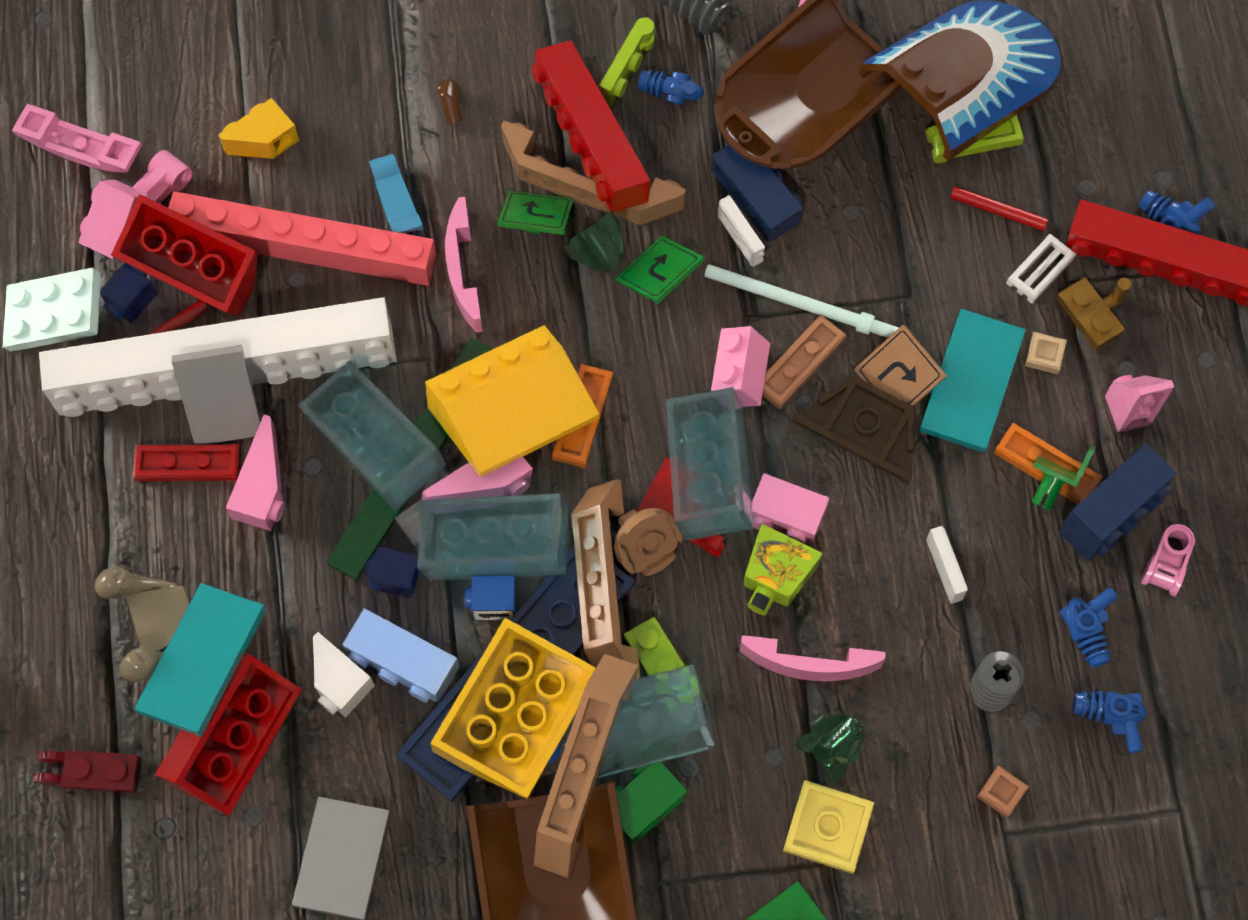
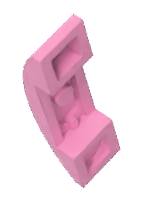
M30 104L26 105L12 129L13 133L55 155L88 167L110 172H128L142 147L141 142L113 132L110 136H106L59 120L56 113Z
M459 197L451 212L446 231L445 255L453 296L460 312L475 332H483L477 287L464 289L458 243L471 241L466 199L465 197Z
M742 635L740 652L758 665L785 676L811 681L847 680L872 673L882 667L886 653L849 648L846 661L776 653L778 639Z

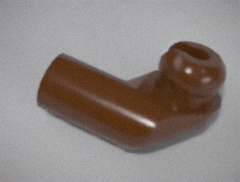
M445 79L437 86V93L440 96L448 125L463 121L459 107L460 87L456 81Z

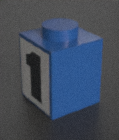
M472 576V588H465V608L471 609L474 620H504V618L511 620L516 614L515 576Z

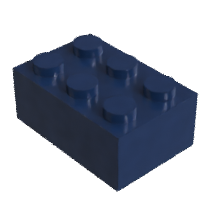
M1145 443L1071 510L1059 534L1088 562L1097 554L1101 558L1105 557L1117 545L1116 542L1123 534L1129 535L1141 523V519L1147 512L1153 513L1166 500L1165 497L1174 488L1170 483L1177 472Z

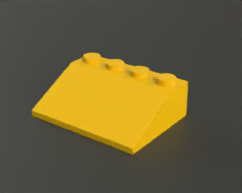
M545 325L425 381L428 409L480 478L599 419L600 416L563 347Z
M504 618L430 744L433 753L476 776L528 799L574 719L584 688L596 668Z

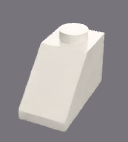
M317 632L313 636L314 686L321 696L317 701L332 715L338 711L346 718L375 685L368 674Z

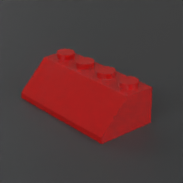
M139 194L111 256L226 313L240 317L255 285L258 252Z
M244 653L202 737L181 730L155 775L183 793L230 816L302 689L251 654Z

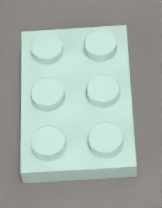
M88 268L7 285L3 348L12 352L97 335L101 273L95 268Z

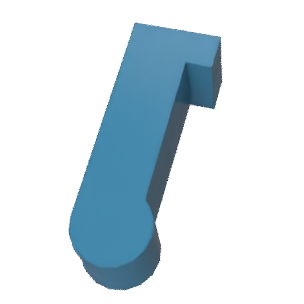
M389 154L370 160L369 164L375 180V187L390 230L403 234L413 232L411 235L425 237L422 222L415 210L394 155Z

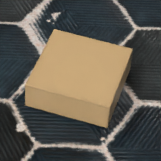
M1033 332L1025 366L1058 375L1067 340Z

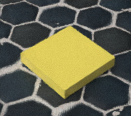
M804 780L783 852L853 874L874 802Z

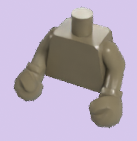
M119 567L105 569L95 581V591L103 599L126 595L140 642L139 648L133 649L121 660L119 672L129 682H140L152 676L185 614L191 598L185 587L175 582L150 577H138L137 574L130 573L128 570Z

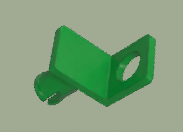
M1091 443L1077 473L1038 456L1033 467L1043 471L1045 475L1031 501L1039 506L1044 495L1047 493L1048 496L1042 508L1052 510L1053 504L1064 483L1077 487L1095 451L1096 445Z

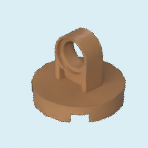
M649 508L637 513L632 509L618 518L621 528L616 535L614 551L617 560L629 573L642 572L644 576L652 575L663 570L674 560L676 554L673 551L677 547L678 541L682 544L683 535L681 526L669 512L659 508Z

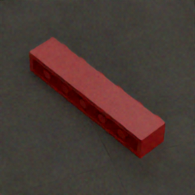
M570 40L535 50V64L531 66L533 79L536 84L540 83L544 89L547 105L549 107L553 106L556 111L559 127L561 130L567 131L571 148L575 154L579 153L586 176L588 178L592 177L596 184L595 187L599 200L601 202L605 201L611 213L648 203L651 180L573 42Z
M1080 199L1065 246L1077 255L1099 258L1112 266H1125L1135 269L1145 276H1158L1170 280L1171 283L1177 286L1194 287L1202 290L1207 295L1227 297L1235 300L1240 305L1248 306V249Z

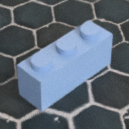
M365 608L342 644L348 658L359 668L366 669L367 665L379 671L377 675L379 678L393 686H396L399 682L409 687V694L425 703L429 699L436 703L440 702L460 667L455 656Z

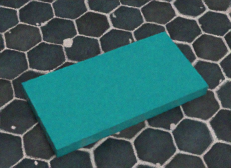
M960 309L941 365L947 377L933 389L919 432L985 453L1026 329Z
M200 583L134 710L145 717L202 737L266 612L265 606Z

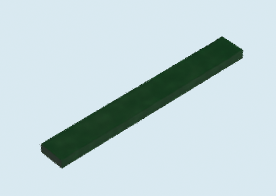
M471 337L451 369L489 352L493 348ZM428 406L420 415L326 561L329 567L356 582L362 576L450 438L430 412Z

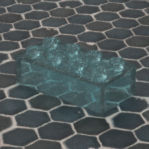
M351 361L347 362L298 405L308 422L394 511L447 465L438 448Z
M734 387L667 399L666 410L674 522L684 540L754 529L743 407Z
M559 493L421 500L418 569L428 580L472 579V576L524 577L566 575L568 507Z
M694 664L635 679L629 700H622L597 778L715 748L703 685ZM574 719L560 741L562 754Z

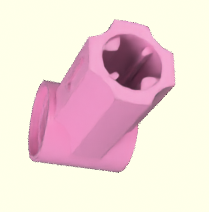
M162 150L151 159L148 165V172L132 188L149 195V199L160 204L171 192H179L184 189L191 180L193 172L192 169L169 151Z

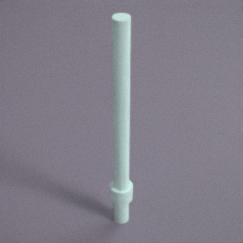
M708 264L704 277L854 326L856 331L867 335L871 332L889 338L899 329V327L875 320L874 315L862 312L860 315Z

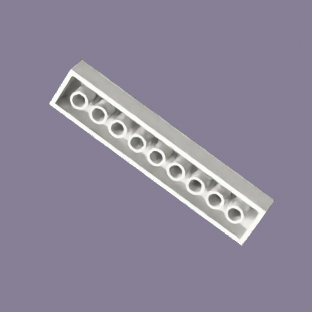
M384 297L39 352L42 391L58 414L67 417L80 416L85 411L91 410L113 411L118 406L129 404L145 406L154 400L160 399L181 400L172 365L173 355L242 345L252 386L266 382L282 384L288 379L298 377L314 379L320 377L323 373L335 371L341 374L350 373L356 368L366 366L382 368L391 362H397L392 324Z

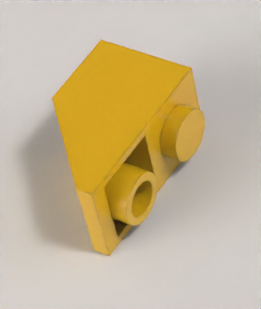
M272 98L264 103L257 104L250 110L249 114L237 122L228 124L223 132L218 134L227 155L274 159L299 141L294 123Z

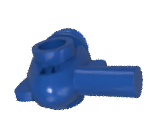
M649 70V72L642 71L639 77V90L644 91L645 94L650 92L652 96L656 95L658 99H661L663 94H665V101L684 105L685 99L695 101L704 94L700 85L690 81L691 76L687 74L672 72L671 77H668L666 71H661V73L660 71H655L653 73L652 70Z
M1151 190L1144 195L1139 203V207L1143 209V212L1145 214L1148 213L1151 219L1153 218L1152 221L1198 235L1201 234V227L1198 221L1215 206L1214 202L1208 197H1205L1194 207L1188 201H1184L1182 204L1176 201L1173 202L1171 198L1160 197L1158 192L1154 193Z
M1110 587L1088 603L1080 598H1072L1068 602L1067 607H1064L1059 612L1068 625L1074 643L1081 642L1077 645L1078 650H1083L1081 651L1083 656H1087L1085 662L1089 663L1090 668H1096L1111 661L1109 656L1110 650H1104L1107 648V642H1104L1107 639L1106 635H1101L1105 632L1103 623L1108 620V614L1104 608L1118 599L1117 594Z
M1086 691L1082 693L1075 692L1072 703L1073 714H1079L1080 717H1084L1086 712V717L1092 719L1093 716L1095 722H1099L1101 716L1103 724L1111 725L1113 734L1125 735L1129 754L1143 751L1137 723L1145 719L1147 711L1142 704L1141 694H1121L1106 691L1103 696L1102 691H1097L1095 696V692H1090L1089 695H1087Z

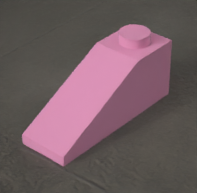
M1126 375L1115 379L1108 389L1105 398L1118 433L1151 425L1174 388L1172 380L1146 375L1133 378L1132 375Z
M264 414L227 503L226 510L233 520L271 531L274 521L279 522L285 503L282 502L283 494L276 428L271 417Z
M521 457L480 478L471 464L467 463L422 492L421 506L425 511L500 502L511 495L517 497L529 488L533 469L524 457Z

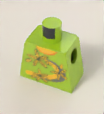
M761 524L743 583L745 587L754 591L747 604L748 608L760 615H766L773 601L788 607L818 568L822 553Z

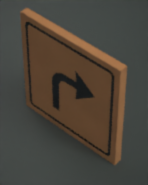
M905 324L897 329L854 369L862 380L913 407L947 377V374Z

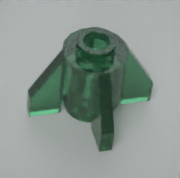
M611 211L595 224L570 239L571 242L563 247L571 259L596 272L603 269L608 273L622 263L620 256L624 251L620 222Z
M844 714L818 715L809 723L812 733L804 735L795 745L797 750L807 753L812 752L814 757L826 766L825 771L829 782L836 784L844 777L848 766L859 757L864 741L863 727L852 716Z

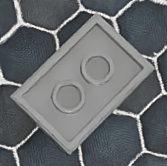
M242 345L172 356V365L194 445H206L255 437L261 418Z
M318 797L292 906L357 920H366L390 811Z

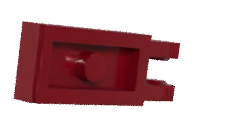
M46 750L37 751L36 760L46 764H63L62 775L46 772L35 773L33 775V783L61 786L63 789L135 793L140 762L138 755L67 750L65 753Z

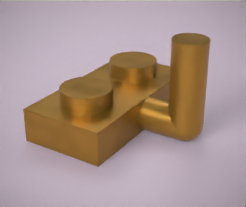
M1086 277L1058 293L1056 297L1057 302L1095 351L1123 335L1125 328L1111 309L1124 301L1131 287V281L1128 278H1120L1113 293L1103 299Z

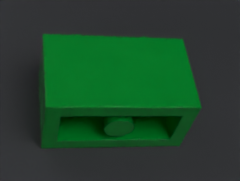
M659 759L651 765L646 761L639 766L631 775L634 780L625 788H622L621 785L616 787L624 838L631 846L638 842L687 798V790Z

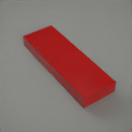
M239 444L136 445L133 478L135 481H237L240 469L241 448Z

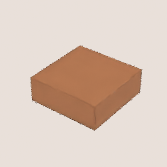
M998 765L977 795V798L1008 818L1029 786Z

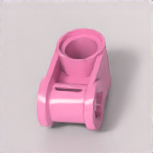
M1176 524L1171 525L1158 539L1153 554L1147 563L1141 584L1147 585L1150 583L1168 590L1169 595L1173 597L1177 595L1187 570L1186 566L1195 543L1194 534L1188 527ZM1168 538L1179 540L1183 549L1180 551L1172 549L1168 544Z

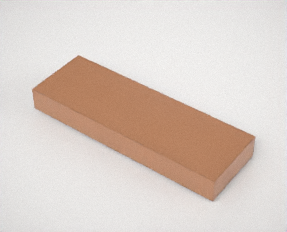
M820 315L766 372L762 396L781 410L846 340L847 335L824 316Z

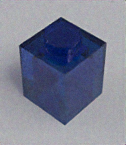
M124 263L100 289V295L105 302L103 308L115 319L118 320L120 317H123L129 323H132L158 295L152 282L127 263Z
M377 546L375 556H369L367 560L365 577H368L369 584L373 590L412 599L422 566L418 555Z

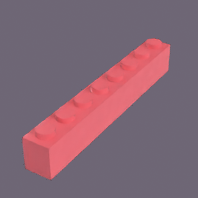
M174 191L168 207L257 251L259 255L426 286H430L437 259L434 239Z

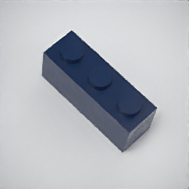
M729 145L712 155V173L768 243L801 223L803 203L797 193L794 191L790 192L783 184L784 180L777 169L754 164L736 153Z

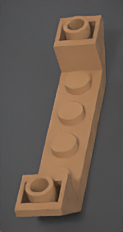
M503 120L501 124L503 143L519 180L567 198H574V201L637 225H643L683 210L685 207L686 189L682 188L675 181H663L655 177L649 191L648 203L611 213L605 201L601 202L599 200L595 187L596 184L592 179L580 175L579 172L572 168H561L550 164L548 160L541 156H531L535 149L534 131H531L526 125L521 123L513 124Z
M617 479L588 488L571 514L583 647L595 668L604 654L639 665L638 649L621 644L609 518L624 514L621 481ZM640 667L634 685L641 684Z
M604 654L585 686L537 829L534 866L570 878L581 844L576 838L622 700H629L640 667L639 665Z

